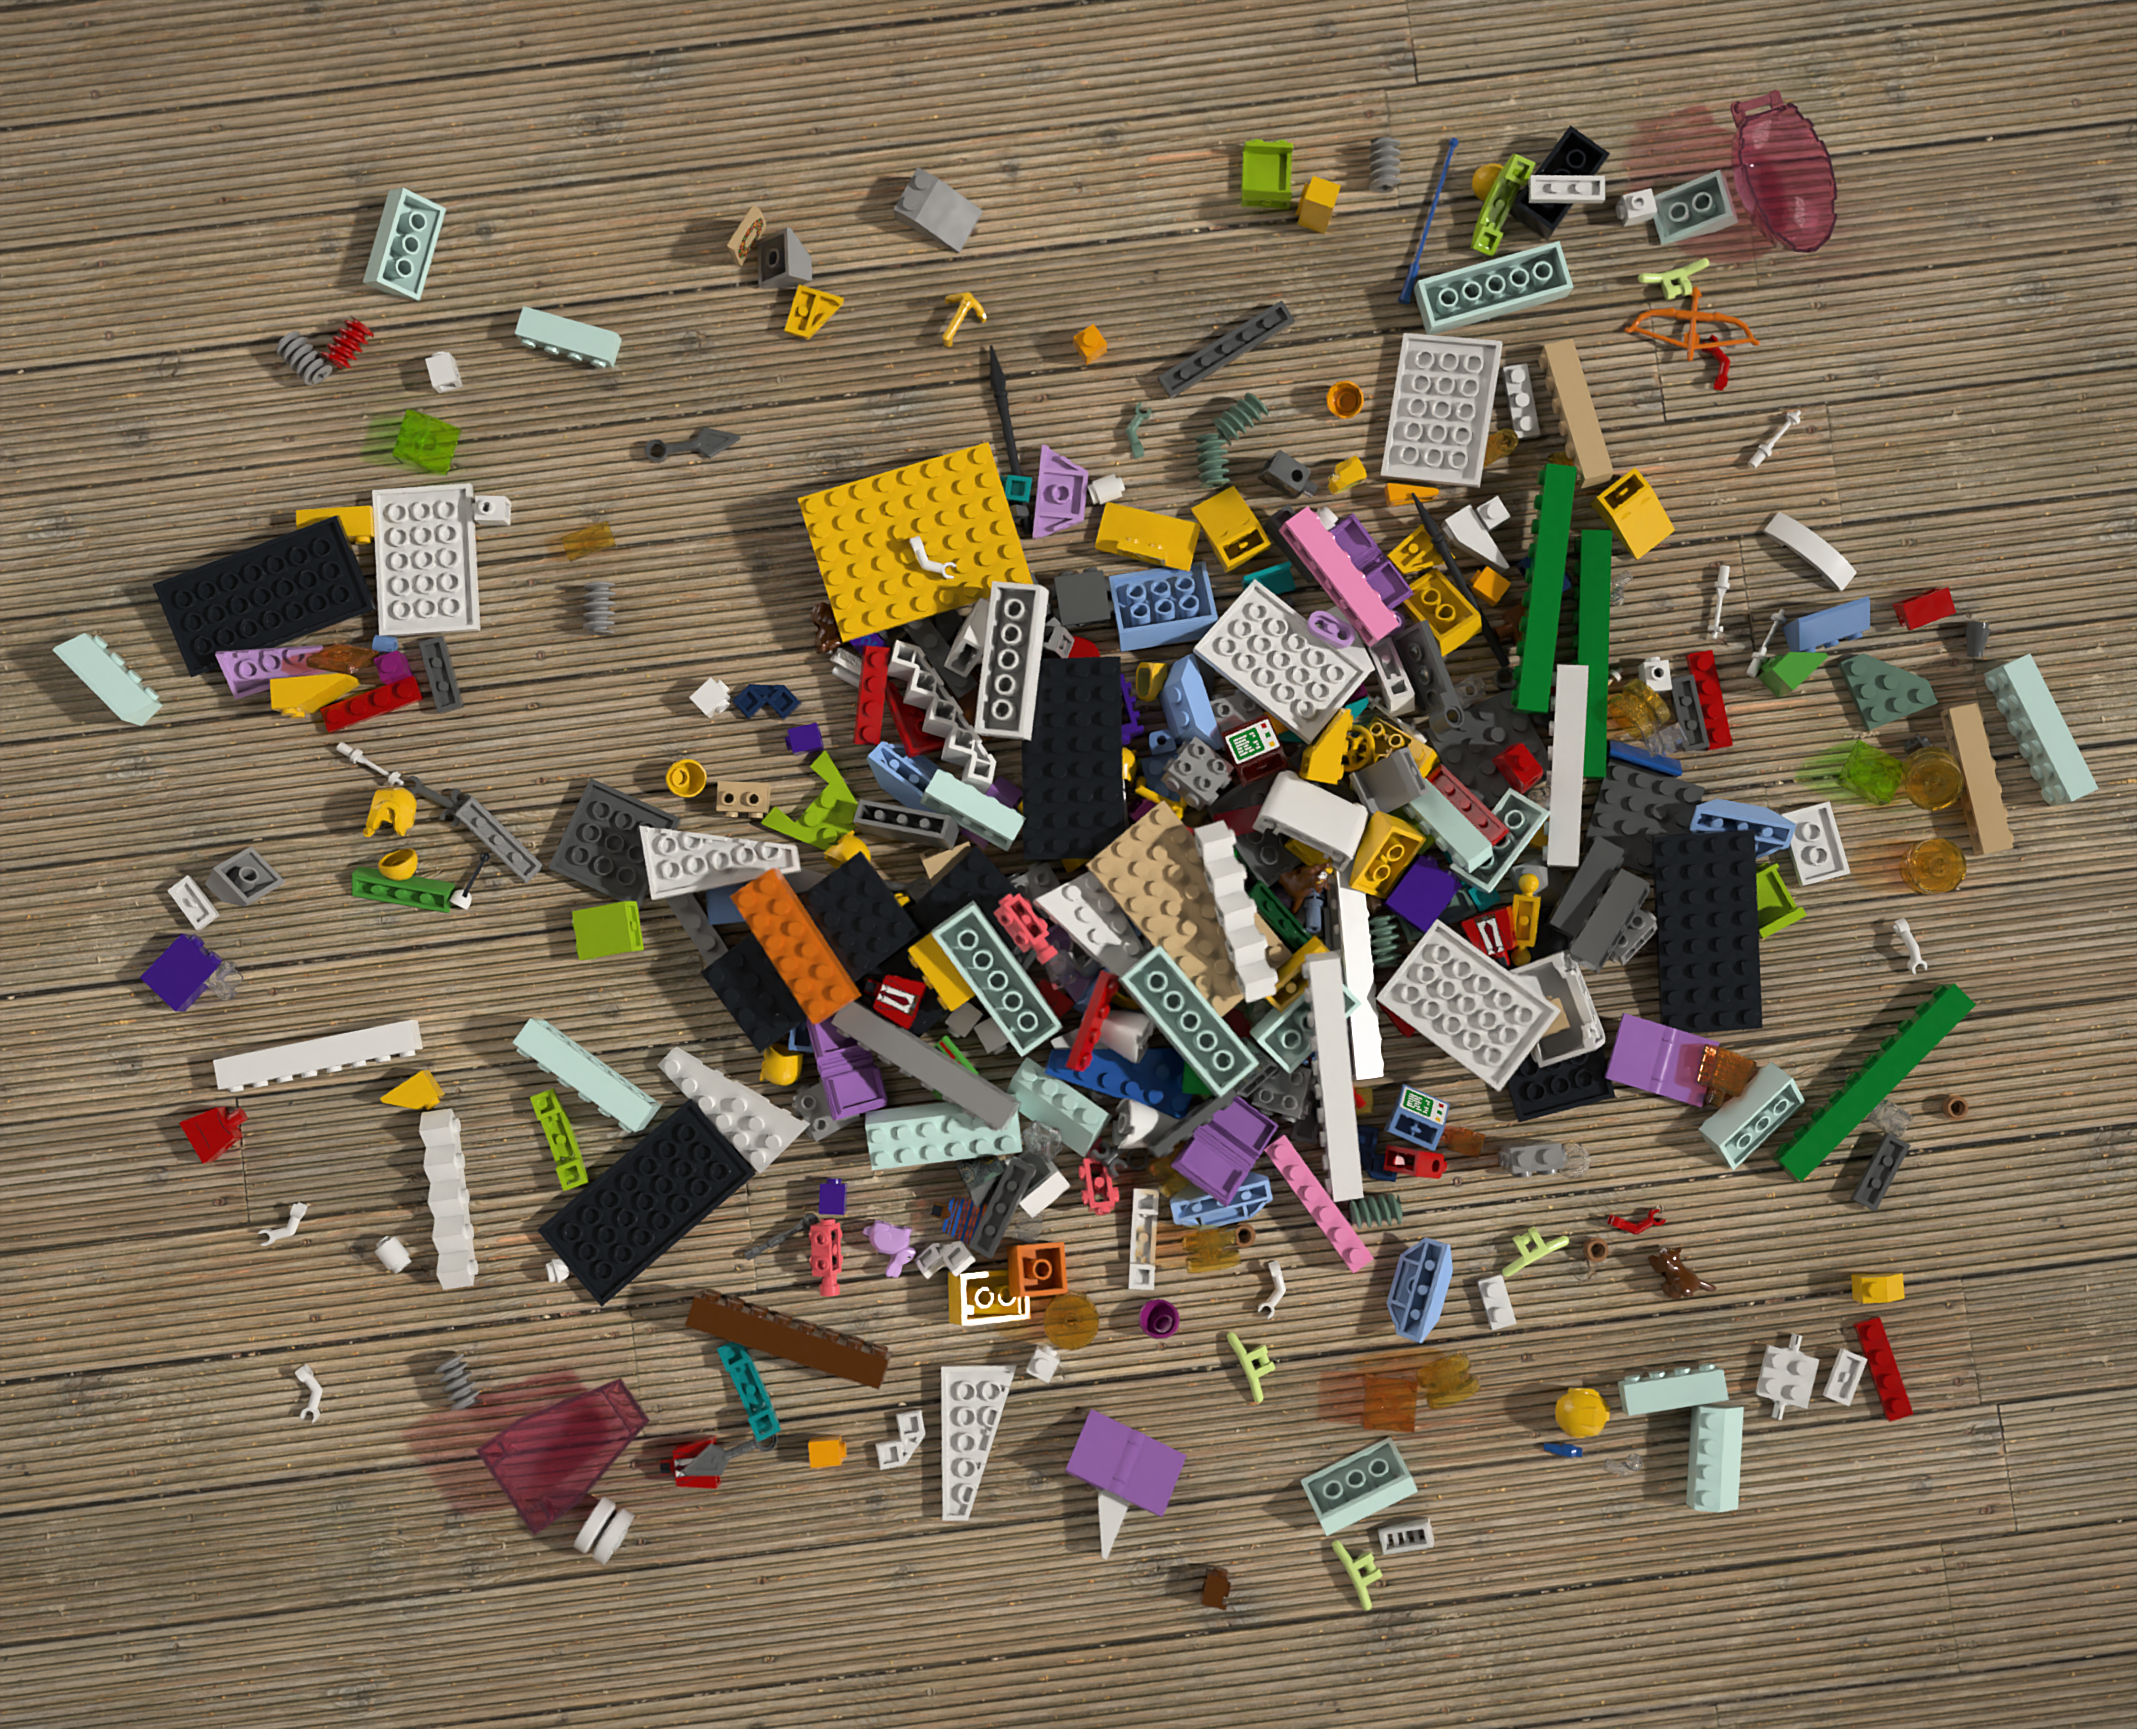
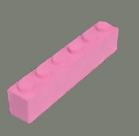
M1307 506L1283 524L1279 529L1281 535L1369 648L1399 625L1394 612L1388 609L1381 601L1380 594L1370 587L1365 575L1356 569L1348 553L1338 546L1334 535L1324 528L1319 516L1315 512L1311 511Z
M1281 1133L1270 1141L1264 1148V1152L1349 1270L1355 1273L1374 1259L1287 1137Z

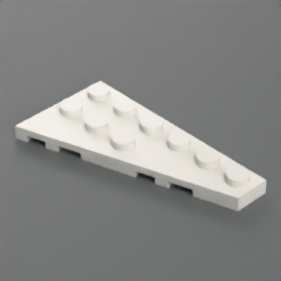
M639 826L652 900L750 882L771 868H779L783 875L801 872L798 849L794 845Z
M1091 871L1033 901L1038 908L1041 907L1050 915V919L1055 924L1058 923L1069 933V937L1097 963L1100 962L1110 973L1118 976L1123 975L1147 954L1119 905Z
M678 1047L672 1049L657 1065L689 1099H693L717 1129L759 1173H762L810 1125L805 1120L800 1121L793 1117L788 1110L774 1106L769 1102V1099L737 1081L733 1082L724 1077V1074L717 1069L714 1071L703 1065L701 1060Z
M1017 1364L941 1366L943 1521H968Z

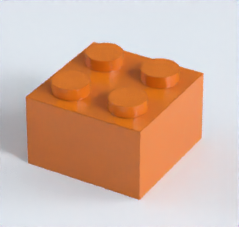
M1064 1242L1006 1246L1010 1297L1068 1293Z

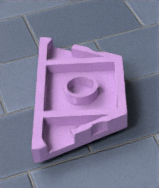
M1042 445L1033 540L1084 522L1088 471L1079 465L1076 466L1063 455L1060 456L1047 445Z

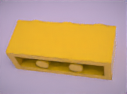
M1312 176L1310 184H1304L1295 214L1299 216L1297 225L1325 234L1341 185Z
M371 506L296 510L297 530L339 515L350 542L355 541L356 544L364 545L370 544V540H375L373 508Z
M932 932L908 949L910 962L916 969L920 967L924 972L923 980L930 989H936L940 995L937 999L945 1010L949 1008L952 1012L976 995L934 938Z
M1316 936L1311 938L1276 970L1278 982L1275 983L1276 994L1265 998L1280 1013L1304 993V988H1308V980L1303 978L1302 964L1306 963L1305 955L1330 952Z

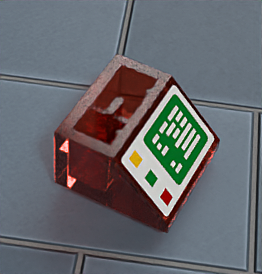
M1267 713L1221 733L1231 764L1235 767L1233 770L1243 787L1289 767L1283 747Z

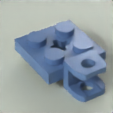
M1169 729L1152 732L1148 739L1151 757L1140 759L1144 778L1147 780L1146 786L1148 789L1172 801L1179 802L1180 795L1168 789L1165 783L1160 780L1166 773L1163 768L1171 758L1176 760L1180 756L1176 753L1177 748L1174 737ZM1162 739L1165 741V744L1159 745L1157 740Z

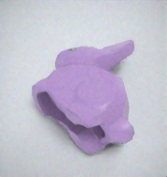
M876 1220L872 1226L864 1228L862 1234L869 1238L871 1245L879 1253L890 1255L891 1260L885 1269V1274L887 1277L898 1278L902 1271V1265L910 1262L916 1254V1250L909 1247L912 1228L908 1226L900 1227L886 1221Z

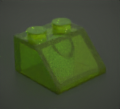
M406 409L392 456L400 463L447 476L461 429L430 415Z
M1858 739L1835 783L1878 806L1886 805L1891 802L1901 782L1903 762Z

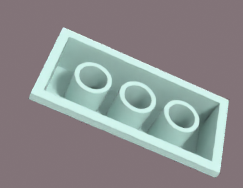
M405 188L389 190L363 283L385 293L420 301L446 208Z
M84 633L53 649L121 720L143 726L163 706L157 700L159 695L147 686L145 688L140 683L142 678L132 669L128 671L123 665L125 661L115 652L111 653L106 648L108 644L100 636L96 635L94 637Z
M1511 788L1508 789L1492 810V813L1509 829V833L1492 847L1493 856L1471 873H1468L1463 867L1459 868L1454 862L1450 866L1451 870L1460 880L1478 891L1491 893L1550 815L1548 810Z
M1342 983L1347 1019L1362 1002ZM1304 993L1282 1013L1274 1007L1249 1031L1254 1039L1289 1074L1312 1053L1309 1037L1313 1036V1028H1309L1307 1021V1012H1311L1310 1003H1306Z
M1026 1057L1012 1077L1006 1093L1016 1094V1099L1022 1102L1018 1108L1019 1112L1085 1158L1113 1116L1061 1079L1044 1074V1067L1031 1058Z
M1770 1062L1766 1067L1761 1068L1751 1081L1743 1085L1736 1095L1725 1102L1711 1118L1705 1120L1699 1131L1708 1145L1732 1170H1735L1806 1102L1793 1078L1773 1062Z
M1709 1403L1692 1406L1686 1504L1693 1510L1725 1512L1738 1509L1743 1406Z
M1391 1437L1300 1480L1326 1536L1418 1492L1413 1478Z

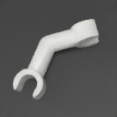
M920 536L909 540L922 569L940 573L945 579L954 578L945 573L946 567H957L954 563L947 562L942 564L930 561Z
M1904 918L1894 921L1896 924L1893 926L1895 933L1901 936L1909 949L1910 960L1907 963V968L1915 975V967L1918 964L1924 970H1927V963L1921 959L1919 946L1910 933L1907 921Z
M300 1202L294 1204L287 1227L276 1230L271 1228L261 1230L258 1234L267 1233L270 1237L269 1241L261 1245L267 1246L274 1243L277 1239L294 1235L308 1206Z
M1278 1261L1268 1263L1275 1290L1267 1301H1262L1257 1307L1258 1312L1264 1306L1270 1307V1312L1266 1316L1267 1319L1274 1315V1307L1286 1292Z
M305 1364L295 1371L297 1378L305 1382L311 1390L308 1406L301 1412L300 1418L301 1420L304 1419L307 1411H311L314 1415L312 1423H314L320 1416L318 1405L323 1389L314 1378L311 1368Z

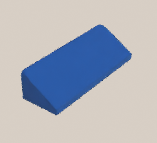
M1613 739L1608 741L1606 748L1607 758L1672 778L1682 775V767L1679 760Z

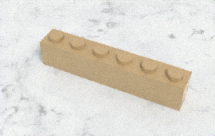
M1573 338L1546 344L1541 355L1538 357L1541 370H1545L1546 389L1552 393V408L1560 419L1559 432L1566 439V455L1569 459H1572L1573 466L1577 467L1575 481L1579 482L1580 489L1607 483L1610 481L1614 471Z
M1978 703L1941 711L1940 716L1974 856L2013 848L2014 836L2011 829L2008 828V812L2006 806L2002 803V787L1996 778V762L1990 754V738L1984 729V713L1982 709L1979 708Z

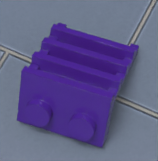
M1121 674L1122 701L1129 723L1122 725V741L1124 746L1130 744V739L1143 736L1144 728L1143 725H1137L1140 717L1139 711H1133L1136 699L1135 696H1129L1132 689L1131 682L1126 683L1124 675Z

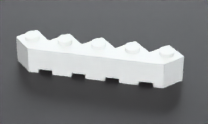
M896 640L889 653L887 675L908 681L903 703L926 709L922 731L945 738L941 760L963 766L964 771L961 782L972 785L977 791L985 794L992 784L996 765L995 759L991 754L987 753L981 744V738L977 733H974L975 729L973 726H969L962 715L963 711L953 696L950 697L943 687L944 683L934 667L931 668L925 660V654L918 646Z
M1224 821L1194 829L1196 849L1199 858H1203L1206 871L1204 872L1209 892H1212L1216 902L1214 908L1219 925L1223 927L1226 935V941L1224 942L1230 961H1233L1238 973L1235 976L1237 985L1247 1003L1276 994L1275 983L1278 982V977L1275 969L1270 968L1265 960L1264 948H1267V940L1263 933H1259L1254 923V914L1257 913V908L1253 898L1249 899L1244 890L1245 868L1243 864H1238L1234 857L1233 844H1236L1234 832L1232 829L1228 830Z
M452 1108L422 1112L419 1133L426 1147L423 1167L430 1181L428 1205L435 1218L432 1239L439 1253L436 1274L443 1290L473 1286L474 1277L478 1274V1263L475 1259L473 1247L474 1229L470 1223L468 1207L470 1196L466 1188L464 1174L465 1157L461 1150L459 1134L461 1124L459 1118H455Z

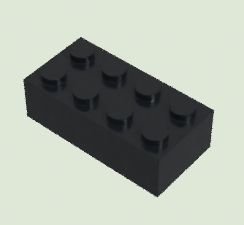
M1570 125L1534 175L1596 176L1610 153ZM1528 182L1514 201L1508 214L1548 241L1575 203H1529Z

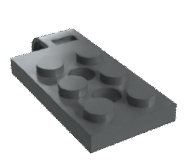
M1428 620L1420 621L1391 637L1414 691L1415 701L1421 717L1430 715L1429 724L1437 734H1445L1460 727L1464 723V713Z

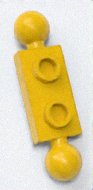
M1526 873L1520 877L1518 884L1523 893H1515L1513 899L1512 913L1517 948L1511 953V961L1517 967L1530 962L1531 954L1527 950V946L1535 947L1541 896H1533V892L1539 886V880L1531 873Z

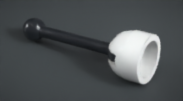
M488 853L480 855V862L465 889L455 891L449 900L450 902L468 910L472 901L469 890L484 863L489 861L490 856Z

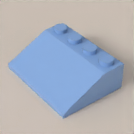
M1205 561L1192 563L1189 572L1163 567L1109 576L1110 592L1114 605V616L1121 652L1202 639L1218 621Z

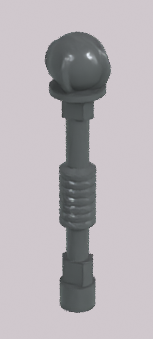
M807 1213L795 1227L784 1233L780 1232L767 1239V1242L762 1245H757L745 1251V1257L749 1261L767 1248H773L786 1241V1238L797 1232L810 1231L811 1225L819 1223L818 1217L813 1213Z

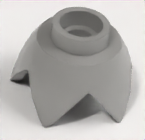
M1071 939L1067 956L1072 967L1080 975L1093 977L1103 970L1104 965L1100 962L1097 963Z

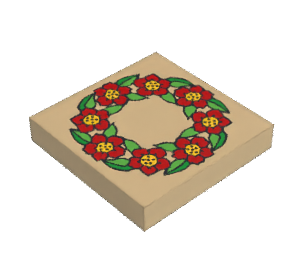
M755 205L750 207L727 243V248L734 263L739 266L743 265L757 240H759L767 227L761 209Z

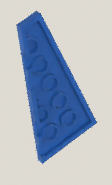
M1175 1048L1147 1049L1139 1063L1130 1062L1112 1049H1093L1091 1063L1085 1069V1072L1066 1067L1072 1049H1052L1050 1051L1044 1071L1046 1075L1121 1100L1124 1098L1133 1099L1179 1119L1187 1115L1193 1094L1182 1093L1184 1059Z

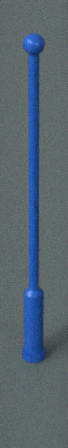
M1457 138L1449 140V151L1414 262L1410 264L1401 296L1398 298V302L1402 304H1410L1411 293L1420 268L1418 263L1454 148L1458 145Z

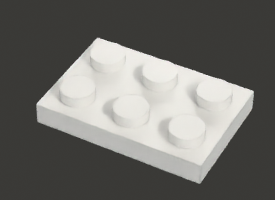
M1830 801L1781 814V816L1796 824L1789 845V852L1800 887L1850 873Z

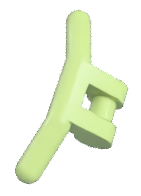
M1702 258L1683 268L1663 273H1641L1638 276V281L1640 283H1661L1666 300L1674 299L1676 295L1680 294L1682 296L1691 295L1692 285L1687 276L1708 267L1709 260ZM1677 280L1679 285L1673 286L1671 281Z
M1534 1226L1527 1229V1233L1524 1235H1516L1512 1238L1521 1257L1503 1268L1502 1274L1505 1277H1510L1535 1260L1568 1245L1569 1238L1561 1236L1544 1243ZM1533 1241L1536 1247L1528 1251L1526 1245Z
M1229 1332L1227 1340L1238 1356L1248 1378L1254 1401L1260 1403L1263 1401V1393L1258 1377L1276 1369L1274 1363L1269 1361L1266 1345L1256 1347L1247 1353L1234 1332ZM1258 1358L1260 1366L1254 1369L1251 1361Z
M1334 1540L1331 1546L1345 1566L1357 1590L1362 1608L1370 1610L1372 1604L1366 1586L1382 1577L1379 1567H1375L1373 1563L1374 1557L1371 1551L1365 1552L1358 1556L1357 1559L1352 1560L1341 1542ZM1365 1567L1367 1573L1361 1576L1358 1569Z

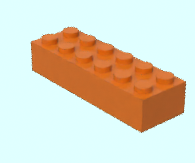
M771 868L730 896L813 1025L820 1024L862 996L779 868Z

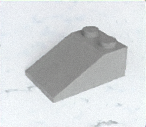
M918 167L894 207L896 220L957 253L961 252L983 213L980 208L939 178Z

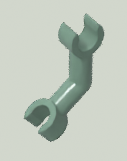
M1142 402L1137 404L1136 414L1125 430L1135 459L1144 456V449L1139 441L1136 430L1143 420L1151 416V408L1146 414L1139 412Z

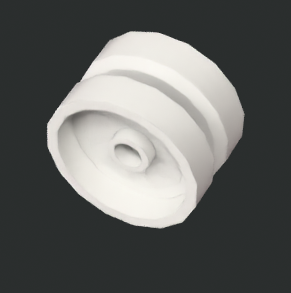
M605 1496L587 1520L573 1545L574 1548L586 1553L593 1547L596 1541L599 1542L593 1552V1559L602 1565H605L613 1552H616L635 1516L623 1508L616 1514L613 1520H610L615 1510V1503Z

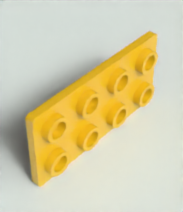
M1106 502L1095 549L1189 572L1201 524Z

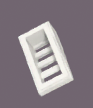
M1429 1518L1417 1519L1378 1529L1383 1555L1433 1548L1434 1537ZM1419 1529H1423L1425 1539H1420ZM1408 1531H1413L1415 1541L1410 1542ZM1399 1532H1402L1404 1539L1403 1544H1400L1398 1536ZM1387 1534H1392L1394 1546H1390Z

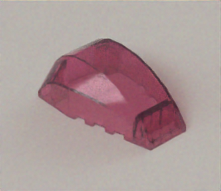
M622 1378L524 1415L476 1449V1452L535 1536L575 1507L650 1419Z

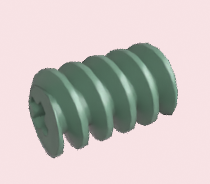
M1246 393L1244 400L1238 399L1236 402L1237 406L1231 405L1229 412L1223 411L1221 414L1222 418L1216 417L1214 419V425L1222 439L1227 440V445L1229 446L1232 445L1230 437L1239 440L1237 431L1243 434L1247 433L1245 429L1246 424L1251 428L1254 427L1253 418L1261 422V412L1266 416L1269 415L1262 401L1251 393Z
M1204 434L1196 437V442L1199 444L1196 450L1200 453L1197 456V461L1201 463L1198 466V471L1201 472L1199 481L1203 482L1199 487L1215 488L1229 483L1230 479L1223 478L1222 476L1229 473V469L1222 468V465L1228 463V459L1221 458L1222 455L1228 453V450L1220 448V446L1227 444V440L1220 439L1219 434Z
M1397 915L1373 917L1368 921V926L1374 927V929L1369 931V934L1375 937L1371 941L1370 946L1376 947L1375 950L1371 951V956L1377 957L1373 961L1376 967L1402 965V963L1395 962L1396 959L1402 957V954L1394 952L1395 949L1401 947V944L1393 942L1394 939L1400 936L1392 932L1393 929L1398 927V924L1390 921L1396 918Z
M1392 1193L1388 1194L1387 1201L1383 1195H1379L1377 1202L1373 1196H1369L1367 1204L1364 1198H1358L1357 1205L1353 1199L1348 1200L1351 1226L1355 1223L1359 1230L1362 1228L1363 1222H1366L1368 1228H1371L1374 1220L1378 1227H1381L1383 1219L1386 1220L1388 1226H1391L1393 1218L1396 1219L1398 1225L1402 1223V1207L1399 1195H1397L1396 1200Z

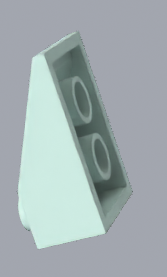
M1720 170L1653 196L1657 208L1654 221L1662 245L1713 233L1739 223L1726 178Z

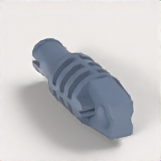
M1322 888L1321 893H1317L1314 889L1303 899L1302 908L1306 912L1307 932L1316 933L1321 931V911L1325 907L1324 888Z

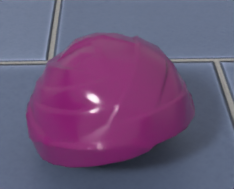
M1154 1299L1145 1303L1141 1308L1138 1323L1142 1331L1150 1338L1167 1339L1178 1330L1180 1317L1173 1304L1163 1299Z

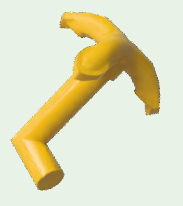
M971 292L949 295L945 298V304L960 302L959 308L943 334V344L945 347L952 346V338L971 307L975 310L981 322H986L984 310L981 304L972 296Z
M1139 777L1137 779L1136 794L1156 804L1164 800L1180 820L1182 819L1187 806L1184 798L1180 796L1179 802L1172 801L1146 788V778Z

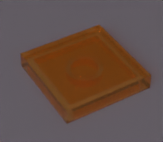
M336 643L308 657L306 664L309 668L350 675L373 663L374 658L379 657V651Z

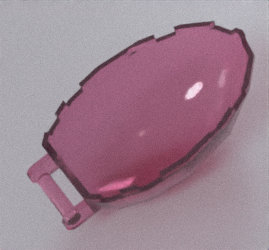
M1776 89L1770 91L1767 95L1748 101L1733 102L1730 109L1736 131L1732 139L1731 166L1736 192L1752 224L1776 248L1799 253L1816 252L1831 238L1837 220V213H1834V201L1837 200V185L1831 158L1823 139L1819 140L1813 129L1815 125L1809 118L1803 117L1796 105L1791 102L1784 105L1781 94ZM1770 104V110L1746 116V111Z

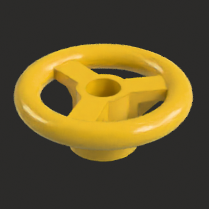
M1352 724L1351 730H1347V733L1358 732L1360 735L1357 738L1346 735L1345 740H1348V746L1352 744L1351 749L1347 750L1345 755L1349 758V765L1341 763V765H1344L1343 772L1348 773L1363 769L1371 761L1375 751V742L1370 731L1361 725ZM1367 741V752L1364 758L1358 762L1357 753L1359 747Z

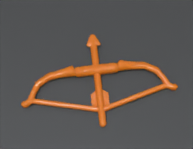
M1694 287L1692 294L1689 295L1692 297L1691 311L1675 310V308L1652 309L1639 314L1632 325L1624 329L1626 333L1635 331L1687 349V360L1689 362L1693 360L1694 350L1744 343H1751L1754 346L1760 344L1759 340L1754 339L1747 324L1738 318L1719 312H1698V297L1702 296L1698 287ZM1650 316H1666L1690 320L1689 332L1684 334L1683 342L1638 328L1637 326L1643 319ZM1696 321L1734 324L1743 329L1748 338L1699 344L1700 335L1695 332Z

